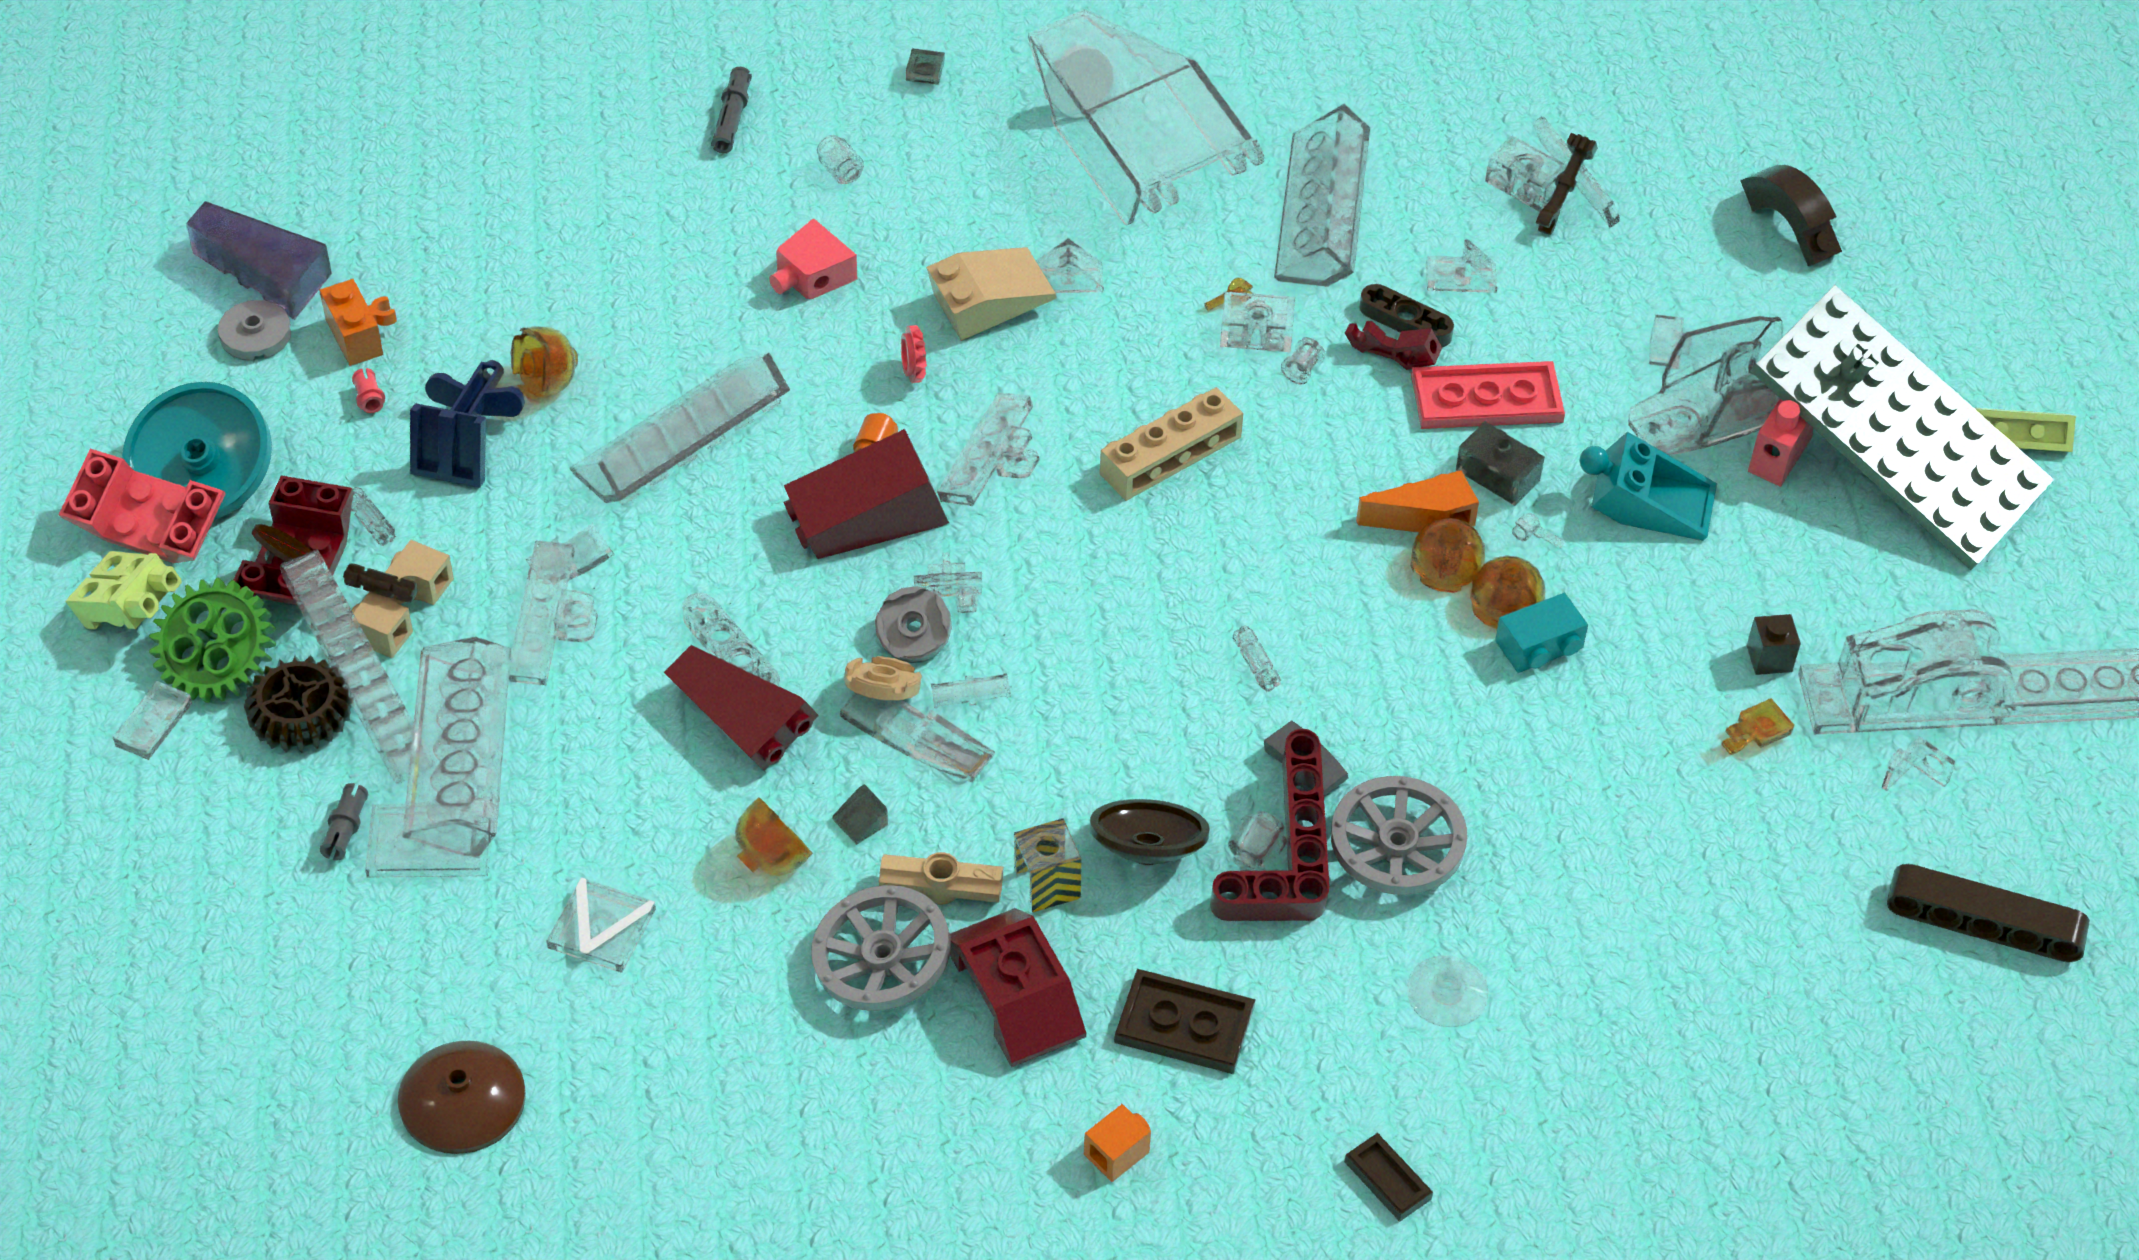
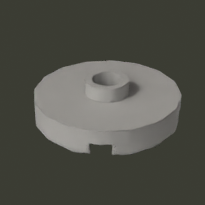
M252 300L237 304L224 313L219 321L218 335L223 349L230 355L243 360H255V356L264 355V358H267L281 351L291 338V324L286 311L276 303L265 300Z
M918 586L901 588L890 594L884 600L875 619L876 635L885 651L895 659L909 663L926 661L939 654L948 643L952 630L951 614L943 599L937 594L926 590V588ZM911 622H920L921 626L917 631L912 632L908 630Z

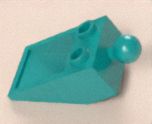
M1628 431L1606 451L1599 446H1590L1583 450L1579 459L1582 470L1590 475H1598L1592 508L1623 525L1702 541L1708 537L1717 488L1716 482Z

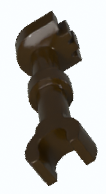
M1571 133L1567 140V146L1572 155L1563 174H1558L1555 180L1556 188L1549 203L1545 205L1537 217L1536 224L1540 225L1538 228L1540 232L1548 235L1553 233L1560 209L1568 193L1573 192L1577 184L1575 178L1584 160L1593 159L1598 149L1596 141L1589 140L1586 136L1583 137L1580 134Z

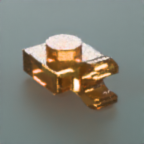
M1770 698L1741 711L1738 718L1739 723L1726 728L1725 732L1730 738L1723 740L1721 744L1730 755L1738 753L1753 740L1762 748L1791 735L1794 724L1774 700Z

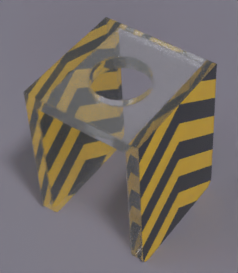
M1064 818L1014 832V871L1016 876L1030 873L1031 911L1036 912L1079 899L1081 897L1082 859Z

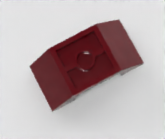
M281 475L268 503L273 521L271 527L285 532L307 546L318 556L321 566L318 571H308L294 565L292 568L282 567L281 564L284 560L277 556L274 557L271 564H267L265 560L267 549L262 546L255 562L242 560L233 579L240 585V590L247 586L254 592L253 597L258 596L265 600L299 606L321 602L347 545L354 493L353 488Z
M1014 908L950 933V957L959 972L968 970L994 1017V1037L1011 1067L1086 1038L1087 1033L1070 979L1034 916Z

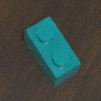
M1564 592L1499 617L1495 642L1517 673H1520L1530 668H1540L1547 662L1561 656H1571L1584 647L1588 623Z

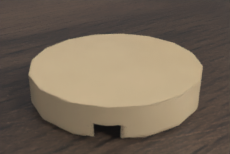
M876 656L872 657L871 663H862L863 658H856L847 663L845 668L844 683L847 688L869 698L903 700L914 697L920 690L922 679L920 672L914 673L915 668L911 664L895 658Z

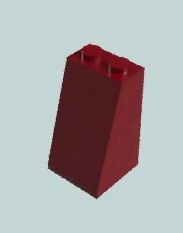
M905 429L784 485L789 500L783 502L792 522L798 520L800 523V527L795 528L798 539L804 549L811 547L817 559L942 527L949 523Z

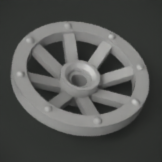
M1385 776L1357 785L1341 799L1333 815L1331 844L1341 866L1361 884L1384 893L1410 895L1426 892L1440 886L1457 871L1465 854L1467 827L1456 803L1439 788L1411 777ZM1396 795L1394 818L1386 820L1372 799ZM1408 797L1418 799L1431 806L1413 823L1406 820ZM1359 806L1377 832L1348 822L1350 816ZM1440 816L1444 818L1451 834L1419 837ZM1347 837L1375 846V848L1355 854ZM1450 848L1446 857L1439 864L1419 853V851ZM1385 859L1390 863V871L1385 873L1369 865ZM1409 862L1424 872L1402 875V863Z
M875 886L847 896L827 912L819 923L813 937L811 949L812 962L821 985L837 1001L860 1010H888L914 1001L926 993L938 981L950 957L951 938L943 913L926 895L902 886ZM884 905L882 930L874 932L860 912ZM898 906L907 907L918 912L919 915L899 935H896ZM849 920L863 939V943L858 945L835 939L834 936L839 928ZM929 924L934 930L933 944L907 948ZM832 952L862 961L832 972L829 967L828 954ZM928 959L925 966L915 976L903 966V963ZM871 973L864 990L844 983ZM893 975L902 983L890 989L880 990L885 977Z

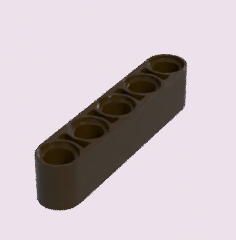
M1902 864L1896 867L1887 899L1889 910L1901 917L2058 961L2076 962L2084 956L2090 920L2086 914L2073 908L1913 864Z

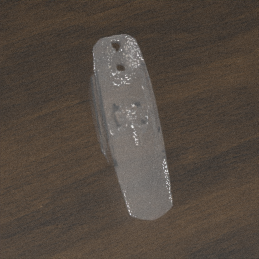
M1757 316L1684 333L1677 343L1662 375L1660 391L1630 407L1628 426L1636 434V437L1670 456L1714 446L1759 431L1780 398L1750 371L1783 337L1782 319L1780 317Z

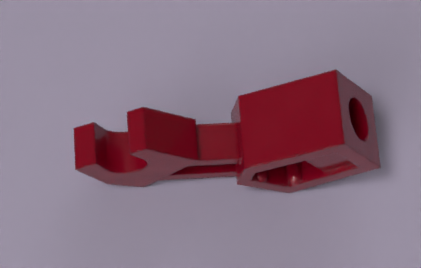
M1366 321L1362 331L1358 329L1356 323L1349 324L1345 331L1350 344L1362 353L1367 351L1393 359L1406 370L1412 369V367L1435 365L1442 350V346L1432 328L1401 331L1398 340L1385 336L1386 333L1373 321Z

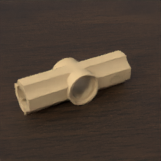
M945 852L934 853L927 859L884 854L880 866L879 886L894 885L911 888L926 895L938 905L948 904L956 898L999 903L1002 892L1003 867L958 862L954 856Z

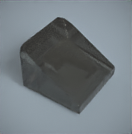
M863 784L835 812L832 819L857 845L888 825V810L878 797Z

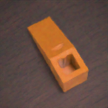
M1460 470L1359 497L1356 522L1361 526L1444 535L1475 526L1479 501L1463 472Z

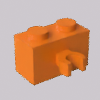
M354 279L319 289L325 319L349 366L382 356L383 349L378 325L388 326L397 322L395 310L390 309L388 297H379L368 306Z

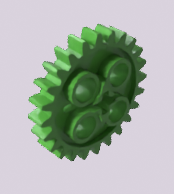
M216 578L211 588L204 579H201L198 591H195L187 584L185 585L186 596L184 598L173 593L172 598L175 605L172 608L166 605L161 606L163 612L167 614L165 619L153 620L161 628L160 632L149 634V638L159 644L149 650V653L155 658H160L153 664V667L159 672H163L160 678L166 684H172L171 688L178 694L185 691V696L190 700L194 701L199 695L203 701L209 703L214 693L223 702L226 699V690H231L236 696H240L239 684L244 682L249 687L253 686V681L250 677L252 673L264 675L263 669L258 666L260 662L272 661V658L265 653V648L276 646V642L266 636L276 631L275 626L270 622H266L272 617V614L266 608H262L264 601L258 596L253 597L254 592L247 586L240 590V585L234 580H231L226 586L220 578ZM208 610L209 613L206 620L197 624L198 616ZM243 621L242 629L236 634H231L233 626ZM194 646L192 655L182 659L183 652L188 647ZM229 656L228 664L223 669L217 670L218 662L222 658Z

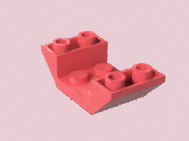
M90 448L59 512V516L109 543L146 555L155 553L160 559L171 563L195 561L226 493L223 490L192 480L189 481L187 487L149 476L134 471L122 458Z

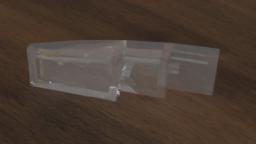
M854 693L840 711L839 716L880 742L930 767L969 782H973L995 754L993 750L933 710H930L925 715L904 700H880Z

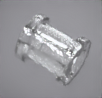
M1302 338V340L1296 343L1295 352L1292 356L1286 357L1281 363L1282 373L1295 384L1302 385L1307 383L1311 378V370L1325 359L1326 353L1324 348L1312 338Z

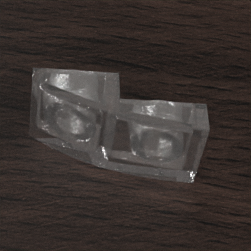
M591 523L565 543L561 544L555 538L525 560L541 584L547 588L578 577L605 562L615 554L598 529Z

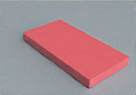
M1553 361L1412 367L1411 378L1421 429L1564 422L1565 412Z

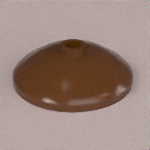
M455 1041L429 1050L410 1066L400 1084L398 1108L405 1128L422 1145L443 1153H470L495 1144L513 1129L524 1109L526 1099L525 1083L520 1068L503 1050L479 1041ZM458 1079H465V1081L460 1084L452 1083Z

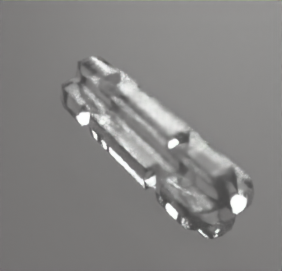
M354 487L351 511L356 512L354 515L367 531L373 534L372 537L378 544L385 546L388 542H393L396 538L394 527L389 521L384 520L385 516L371 499L367 498V494L362 488Z
M1247 625L1241 626L1239 630L1234 631L1232 638L1237 647L1241 648L1240 653L1252 674H1255V679L1259 686L1266 692H1270L1279 686L1281 678L1277 671L1273 670V664L1261 643H1258V638L1254 631Z

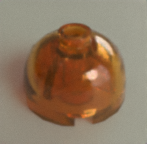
M546 326L521 328L522 334L514 336L510 352L513 374H520L521 380L525 384L517 386L530 399L547 398L558 394L569 386L574 376L575 368L578 364L576 350L559 330Z
M1445 517L1433 520L1419 531L1412 545L1410 567L1413 572L1415 569L1416 573L1420 575V582L1425 586L1440 592L1454 593L1461 591L1462 586L1468 585L1471 582L1473 586L1483 574L1485 544L1478 531L1468 522L1458 518Z
M1505 555L1495 557L1481 566L1473 579L1470 591L1473 613L1484 624L1497 629L1499 617L1545 600V582L1539 570L1530 561L1518 556Z
M759 797L738 818L735 827V840L742 851L737 857L753 873L760 868L765 873L773 876L789 874L802 866L813 854L789 826L787 827L779 816Z

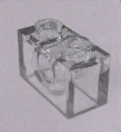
M1512 135L1489 156L1485 182L1541 212L1545 205L1549 203L1556 188L1555 180L1558 174H1563L1567 165Z
M1224 292L1220 347L1291 352L1295 297Z

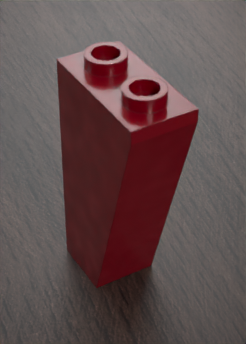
M690 645L664 671L763 771L770 765L778 762L783 757L785 750L798 737L807 733L812 727L813 721L819 716L802 697L693 645Z

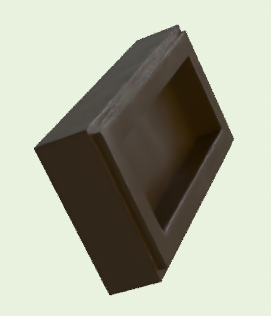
M1376 1133L1345 1155L1344 1162L1399 1222L1432 1199L1433 1191L1379 1133Z

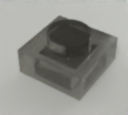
M912 48L906 68V81L939 85L945 63V52Z

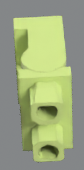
M109 551L89 574L91 578H85L65 602L86 629H97L102 622H108L118 627L125 624L128 629H136L145 618L151 619L159 610L158 605L162 598L168 592H174L182 583V580L174 568L165 566L160 557L155 553L145 555ZM112 565H114L115 568L107 571ZM91 591V595L84 597L85 594Z

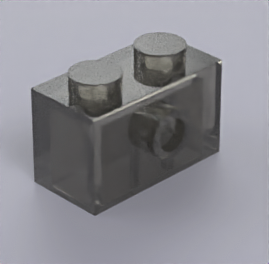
M1484 421L1459 446L1456 471L1461 470L1469 479L1516 506L1540 481L1545 457L1535 449L1509 436L1503 430L1497 429Z

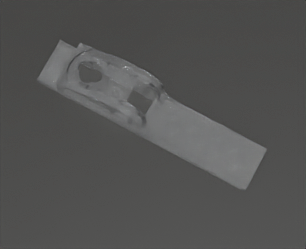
M1979 610L1929 611L1906 618L1901 623L1847 636L1838 663L1801 664L1798 676L1814 735L2139 718V648L2009 654L1999 650L2001 636L1997 623L1990 614ZM1978 692L1977 694H1974L1972 696H1965L1970 693Z

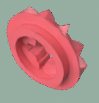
M917 325L907 326L905 333H902L901 336L903 371L905 376H909L911 383H920L926 375L925 367L927 366L923 333Z

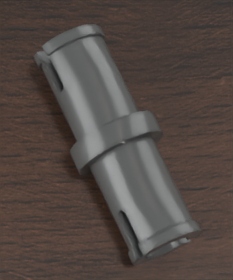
M355 783L346 784L337 808L332 810L327 820L329 828L319 848L320 853L328 859L334 846L336 852L333 860L343 859L352 834L356 833L361 824L359 815L369 795L366 788L362 785L358 786L354 796L352 792Z

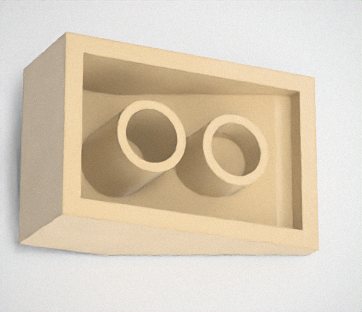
M1028 247L961 252L926 267L933 294L961 341L1057 298L1055 291Z

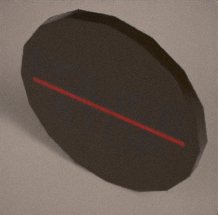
M256 524L253 527L252 535L267 549L265 553L267 564H271L274 557L277 556L284 560L281 564L282 567L292 568L294 565L308 571H318L321 561L318 556L297 539L271 526Z

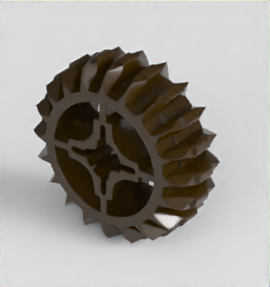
M295 655L292 662L284 663L279 659L278 667L276 668L265 666L264 676L254 675L253 686L247 687V699L245 700L244 708L249 727L252 728V731H255V735L260 741L266 740L271 749L280 744L286 753L293 746H297L301 753H303L305 746L311 744L318 749L321 740L324 739L332 742L333 732H343L344 722L350 720L352 696L349 692L348 681L341 675L337 666L330 667L325 659L316 663L310 655L305 661H300Z

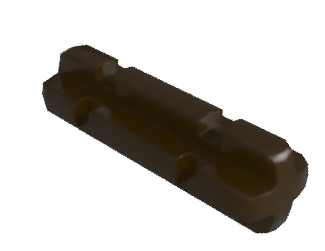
M353 563L347 566L343 574L344 583L348 586L361 588L362 585L365 591L390 598L396 595L397 600L407 603L413 602L418 592L417 583L413 580L401 578L399 581L398 576L371 568L364 571V566Z

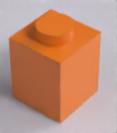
M1121 1104L1085 1132L1084 1155L1113 1182L1149 1153L1150 1127L1140 1114H1133Z

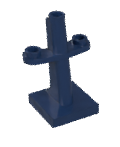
M495 360L480 362L466 385L452 379L446 373H435L429 377L425 385L428 397L436 403L451 407V409L448 410L417 403L410 409V474L478 488L485 482L486 417L484 416L515 417L520 414L525 404L524 396L520 389L513 386L496 388L504 374V369L499 362ZM487 368L494 370L492 375L488 373Z

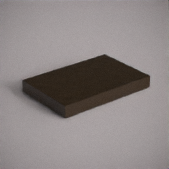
M1137 969L1115 1032L1114 1043L1234 1074L1255 1008L1256 999Z

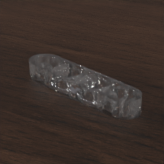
M694 593L685 598L682 603L683 621L710 654L733 665L735 664L731 661L735 656H749L752 659L749 664L735 666L754 675L757 673L758 677L780 687V676L777 670L713 597L705 593ZM705 611H706V616H707V622H706V623H705V617H704L700 612H705ZM716 631H726L731 634L724 641H716L710 637Z

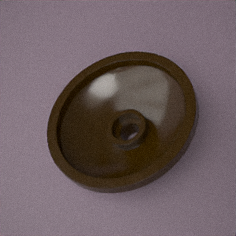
M1128 799L1105 804L1092 813L1089 825L1091 834L1103 847L1127 860L1142 865L1168 863L1192 855L1207 843L1210 830L1206 819L1197 812L1178 804L1151 799Z

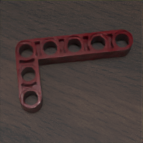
M1295 729L1289 733L1286 738L1282 760L1288 870L1226 871L1217 875L1213 881L1210 907L1213 914L1221 920L1310 921L1319 918L1325 911L1330 886L1321 743L1319 737L1309 729ZM1294 751H1305L1309 755L1299 756ZM1304 785L1309 787L1311 790L1300 791L1296 788V786ZM1298 821H1309L1313 826L1304 827L1298 824ZM1310 856L1316 861L1306 863L1300 860V857ZM1230 892L1238 898L1228 900L1223 898L1221 894ZM1271 892L1277 895L1278 898L1270 900L1262 897L1261 894ZM1303 892H1312L1318 898L1307 899L1301 894Z

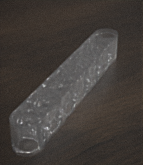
M313 550L280 564L282 576L330 666L333 667L335 675L343 677L344 684L341 685L343 688L348 689V698L394 782L399 785L434 769L432 756L319 551Z

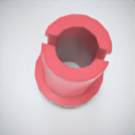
M366 368L368 377L366 379L363 369H359L352 375V382L358 394L356 397L357 406L367 413L378 412L382 409L385 402V394L378 388L373 370Z

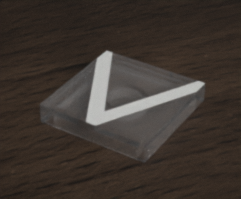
M581 877L546 940L548 949L622 973L656 910L655 901Z

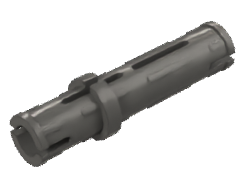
M735 67L731 70L728 86L722 92L721 100L723 105L711 141V146H714L713 149L719 153H728L733 149L741 112L748 103L749 96L747 90L752 74H749L750 71L745 67Z

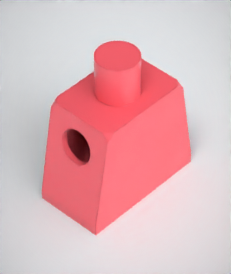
M812 219L778 247L776 251L777 272L769 277L772 288L778 294H782L793 287L806 299H814L857 280V254L817 220Z
M1779 399L1757 435L1748 472L1780 487L1813 436V427L1799 416L1800 407L1796 402ZM1773 445L1779 449L1780 456H1772Z

